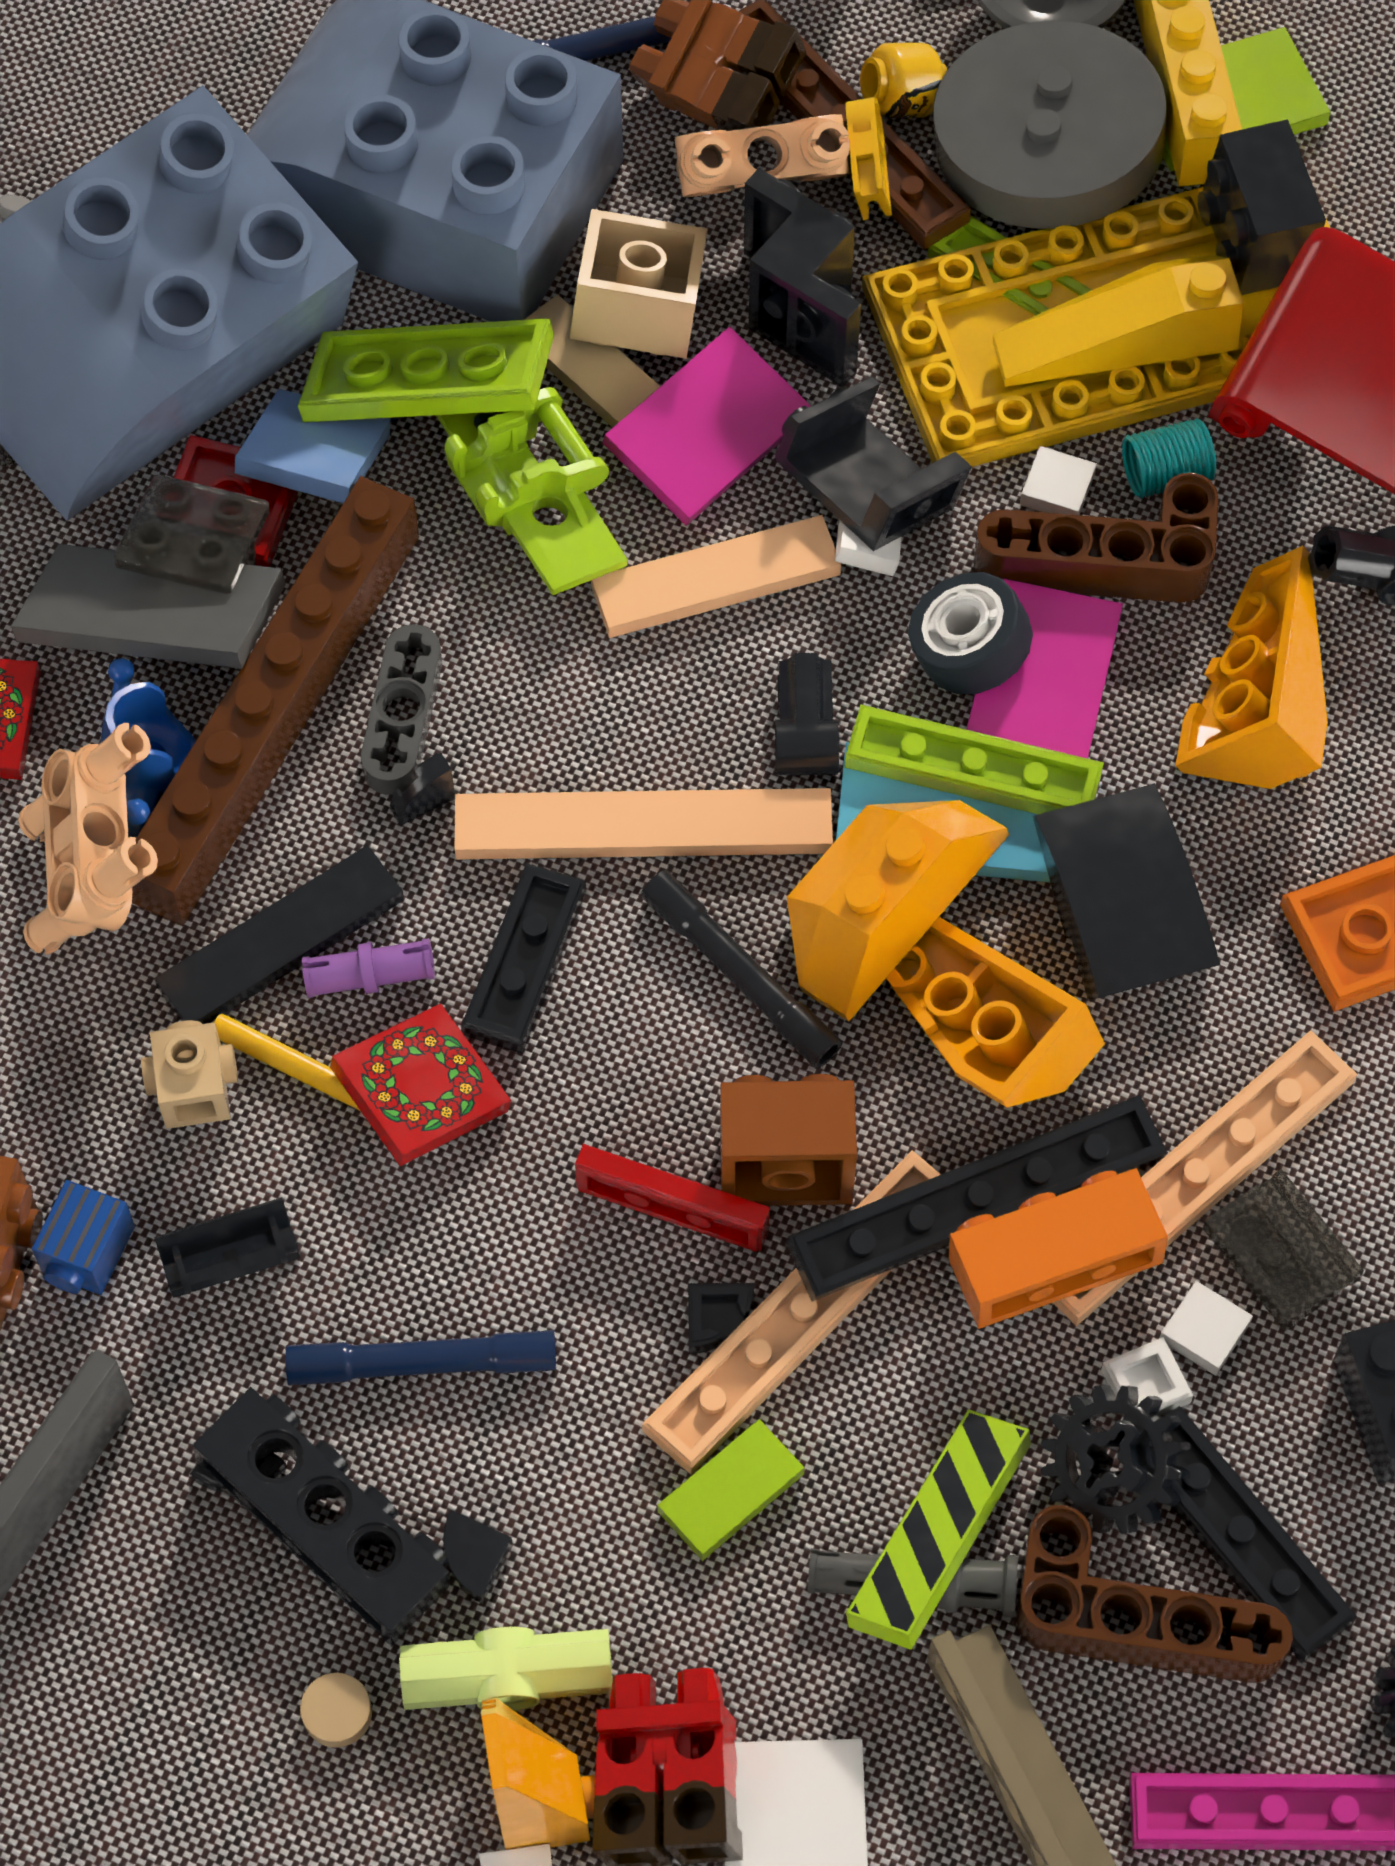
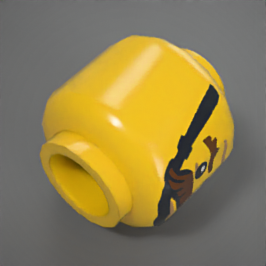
M883 43L873 51L871 57L867 58L862 65L860 72L861 94L863 99L876 97L881 117L924 118L934 112L936 92L948 69L941 62L938 53L929 44Z

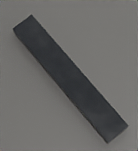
M1138 1095L788 1236L785 1243L808 1295L813 1302L948 1247L950 1233L956 1232L962 1223L973 1217L991 1214L996 1218L1018 1210L1023 1202L1035 1195L1052 1192L1058 1196L1080 1188L1085 1180L1095 1174L1104 1171H1115L1117 1174L1134 1168L1139 1169L1163 1159L1168 1152L1141 1095Z

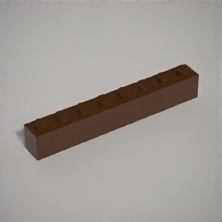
M359 477L253 648L243 668L240 669L136 837V844L140 839H143L153 847L158 863L157 868L151 875L143 878L132 887V904L184 926L417 542L419 531L414 498L365 477Z

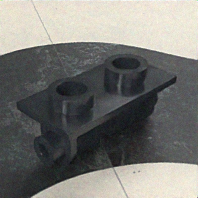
M282 1197L154 1237L173 1298L300 1258L297 1242Z

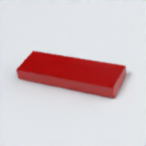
M584 1143L575 1162L576 1185L580 1192L754 1252L762 1251L769 1232L770 1207Z

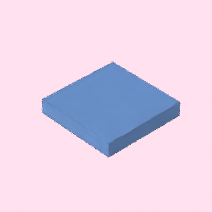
M278 389L236 454L235 474L344 503L359 477L366 476L390 435L391 419L303 422L298 408L301 394Z

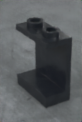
M873 376L849 388L842 386L834 391L829 398L810 407L801 406L792 412L782 426L783 438L774 460L872 551H875L954 509L972 466L956 451L924 468L918 466L867 419L880 383Z

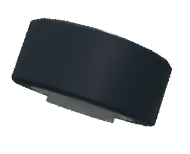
M984 572L961 573L943 580L923 595L911 614L908 636L914 655L925 673L939 688L955 694H979L1000 686L1019 670L1030 653L1033 631L1028 614L1013 589L1002 578Z

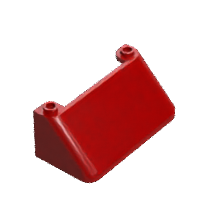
M1329 227L1314 229L1297 253L1211 407L1208 417L1219 423L1227 433L1238 438L1261 437L1270 425L1273 424L1395 495V261L1337 229Z

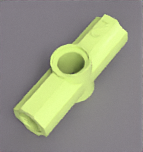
M498 1627L475 1634L474 1640L441 1641L400 1646V1682L404 1710L477 1704L482 1709V1700L497 1698L512 1710L519 1711L538 1705L540 1699L602 1695L611 1693L613 1678L609 1629L536 1635L534 1630L525 1627Z

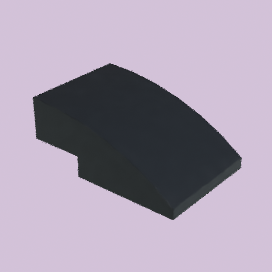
M1155 783L1033 816L1065 939L1071 938L1087 999L1109 996L1220 965L1210 926L1193 874L1174 824Z

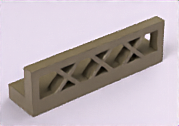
M991 1625L985 1626L958 1640H955L950 1630L932 1638L927 1663L1032 1866H1116Z

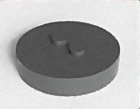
M1059 20L1029 22L1000 30L983 38L964 51L949 67L939 84L934 101L933 119L936 156L946 182L973 209L990 218L1015 226L1055 229L1062 225L1077 226L1112 214L1131 202L1147 187L1155 176L1164 154L1166 143V97L1162 81L1155 67L1137 47L1126 39L1100 27L1085 23Z

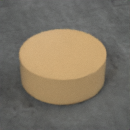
M329 1673L317 1678L307 1687L301 1700L300 1712L308 1734L316 1742L324 1746L339 1748L351 1745L365 1734L370 1725L372 1706L369 1695L362 1683L348 1674Z

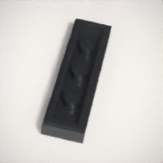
M366 845L155 977L156 986L181 1021L193 1020L202 1024L211 1023L221 1013H227L302 965V957L309 956L312 958L319 955L404 901L403 890L371 848Z
M1178 1406L1165 1417L1178 1416L1181 1420L1179 1426L1170 1434L1173 1441L1190 1443L1191 1450L1176 1456V1465L1184 1467L1191 1473L1190 1479L1172 1481L1170 1487L1176 1491L1181 1500L1178 1505L1170 1506L1249 1601L1265 1603L1276 1607L1286 1615L1292 1626L1293 1634L1290 1650L1302 1664L1355 1622L1357 1615L1190 1417ZM1151 1440L1149 1445L1153 1465H1155L1156 1456L1154 1446Z

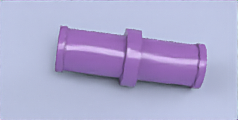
M429 938L418 942L374 948L372 942L358 944V951L312 958L309 956L302 957L303 979L308 998H313L315 995L364 988L366 994L378 993L379 986L421 979H435L434 958Z

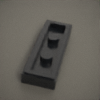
M526 863L461 1024V1031L464 1036L523 1054L586 893L585 880Z

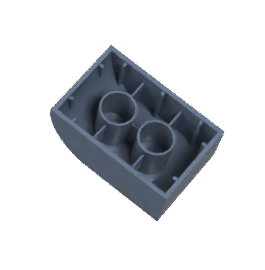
M336 0L323 14L247 133V136L358 261V270L490 322L524 320L539 307L587 225L591 209H596L623 163L621 74L425 0Z
M204 85L0 223V444L66 521L320 341L322 332L334 331L343 325L358 261Z

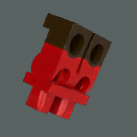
M708 1667L684 1669L678 1672L677 1703L656 1705V1681L651 1675L641 1673L615 1675L613 1677L609 1709L596 1710V1731L599 1733L596 1750L592 1852L607 1866L672 1865V1856L681 1865L743 1860L742 1832L737 1827L735 1783L737 1773L735 1747L736 1719L724 1705L718 1675L713 1669Z

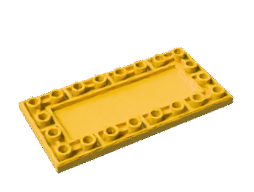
M1204 187L1120 208L1112 214L1077 226L1062 225L1055 229H1040L862 277L863 292L932 463L956 451L972 467L1039 449L1040 446L1048 447L1214 402L1278 287L1241 295L1244 306L1239 345L1236 351L1005 387L993 346V334L1035 315L1004 297L1003 293L1017 288L1051 309L1080 296L1057 282L1056 280L1059 277H1072L1091 290H1094L1152 263L1208 254L1216 255L1217 240L1212 226H1205L1198 210V193L1203 191ZM1326 219V223H1325V226H1324V227H1329V228H1330V226H1329V224H1328V221H1327V219ZM994 251L993 268L988 269L982 254ZM970 260H972L975 263V266L979 273L980 281L973 277L974 268ZM1043 260L1054 266V268L1039 271L1032 266V263ZM989 272L993 273L994 275H996L1004 281L993 283V280ZM1050 280L1052 283L1051 294L1046 298H1035L1029 293V285Z

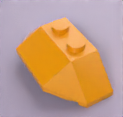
M960 800L866 805L787 896L798 983L802 992L849 1022L1010 835L1008 829Z

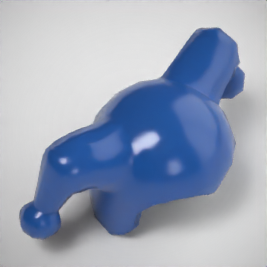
M118 658L109 664L108 675L114 681L111 700L107 704L103 719L100 743L111 735L117 726L123 723H129V730L134 724L139 726L149 738L151 745L149 755L125 773L128 835L137 837L196 740L166 706L165 693L151 682L131 684L135 670L134 664L125 658Z

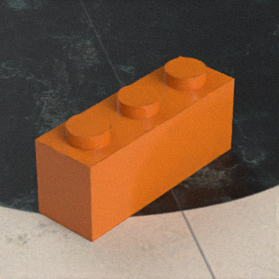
M1137 1168L1117 1174L1115 1171H1104L1085 1180L1078 1189L1058 1196L1052 1192L1041 1193L1023 1202L1019 1209L996 1218L991 1214H983L965 1221L958 1227L956 1232L950 1233L949 1262L978 1329L1163 1264L1168 1235Z

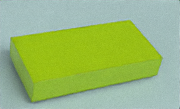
M758 1419L657 1505L658 1513L692 1551L704 1561L804 1475L805 1467L768 1427Z

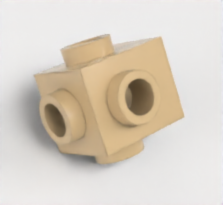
M193 1020L179 1021L169 1025L166 1030L150 1032L152 1056L141 1058L142 1075L146 1095H157L158 1105L166 1129L231 1119L227 1084L238 1082L237 1065L233 1044L221 1045L215 1022L202 1024Z

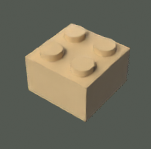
M591 209L578 276L569 339L687 359L708 229Z

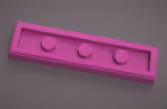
M1131 1773L1129 1778L1132 1849L1395 1851V1775Z

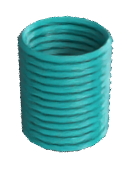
M1198 418L1190 419L1189 421L1185 420L1184 422L1180 421L1178 424H1169L1166 427H1157L1155 430L1140 431L1138 434L1126 435L1123 439L1122 458L1126 477L1133 493L1141 499L1144 497L1148 498L1149 496L1152 497L1154 494L1158 495L1160 492L1164 493L1166 484L1173 477L1181 473L1200 474L1211 481L1215 477L1216 456L1212 438L1204 422Z

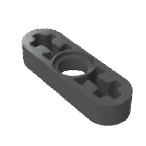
M411 624L396 629L386 641L362 746L361 763L365 781L374 791L385 795H393L397 788L404 792L418 777L415 768L422 760L441 674L442 655L439 639L432 630L422 625ZM412 648L423 649V656H419L416 660L414 669L415 680L406 678L404 657L410 655ZM397 698H410L419 705L416 715L404 721L393 720L384 712L386 706ZM389 738L397 740L400 763L394 764L392 772L381 771L380 763L386 762L389 754Z

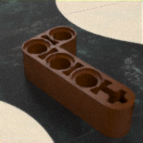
M1181 473L1173 477L1165 486L1158 522L1009 509L995 510L986 514L979 523L973 560L975 573L984 572L1002 579L1080 595L1177 603L1192 602L1200 598L1207 590L1215 557L1218 517L1217 489L1211 480L1200 474ZM1186 509L1193 511L1196 514H1186L1182 513L1179 510ZM1065 551L1072 554V556L1064 557L1057 555L1054 552ZM1115 556L1129 557L1134 561H1121L1115 558ZM1176 561L1190 562L1194 566L1179 565Z
M1052 1505L1041 1510L1033 1519L1024 1550L1016 1613L1017 1628L1022 1638L1032 1647L1043 1651L1248 1683L1263 1682L1270 1679L1281 1668L1290 1650L1293 1634L1292 1626L1286 1615L1276 1607L1259 1602L1087 1576L1092 1537L1091 1527L1085 1516L1072 1507ZM1050 1533L1065 1535L1072 1541L1075 1551L1068 1556L1057 1557L1048 1553L1043 1548L1040 1539ZM1041 1599H1052L1059 1602L1065 1608L1068 1617L1062 1622L1049 1624L1041 1621L1035 1615L1032 1605ZM1119 1609L1133 1618L1136 1630L1128 1634L1111 1632L1105 1627L1101 1620V1615L1108 1610ZM1178 1620L1194 1622L1204 1633L1205 1641L1198 1645L1181 1643L1174 1637L1170 1625ZM1223 1626L1228 1628L1224 1641L1228 1642L1225 1650L1217 1649L1216 1647ZM1255 1632L1261 1635V1644L1267 1648L1265 1654L1253 1652V1643L1247 1639L1249 1633Z

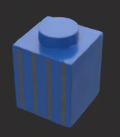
M66 1180L32 1247L40 1270L44 1273L43 1278L49 1284L68 1293L78 1294L81 1288L102 1295L135 1228L127 1202Z

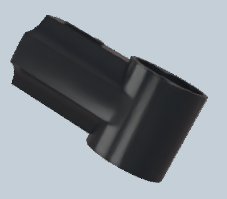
M1325 525L1314 535L1313 547L1308 556L1312 575L1320 576L1324 581L1376 589L1378 599L1382 603L1395 605V526H1389L1375 533Z
M795 653L792 657L779 661L777 684L780 720H775L776 775H838L839 724L838 719H833L832 661L819 657L817 653Z

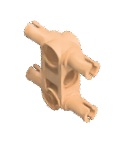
M842 114L804 118L785 124L732 131H703L674 137L677 153L676 171L681 182L682 197L718 194L745 187V182L757 170L750 164L747 156L751 142L757 140L766 141L775 148L777 163L775 168L767 173L777 179L805 182L849 175L848 154L850 141L848 130L843 124Z
M129 723L120 724L100 744H88L76 752L63 749L54 751L44 768L41 785L42 794L31 804L26 805L19 813L18 821L23 833L33 841L40 835V842H45L47 907L38 915L30 918L24 925L23 930L28 946L37 953H41L45 948V955H50L57 951L71 936H85L97 928L109 931L118 930L125 923L130 912L132 887L143 878L151 875L157 868L158 859L153 847L146 840L140 839L136 844L135 837L128 838L125 773L138 762L143 761L149 755L151 748L148 736L135 724L130 730Z

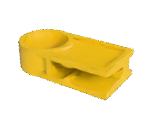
M876 97L846 102L853 192L863 220H869L868 203L871 201L878 202L879 207L886 216H892L884 130Z

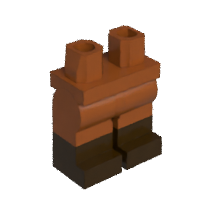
M663 0L655 14L654 26L658 33L670 37L671 40L664 52L644 44L638 47L629 64V70L635 80L653 90L661 106L673 111L678 110L684 115L717 130L732 131L770 125L780 105L777 94L784 97L807 51L797 28L776 21L774 25L746 16L727 5L712 3L711 0H691L690 3L682 0ZM761 140L751 142L750 145L758 148Z

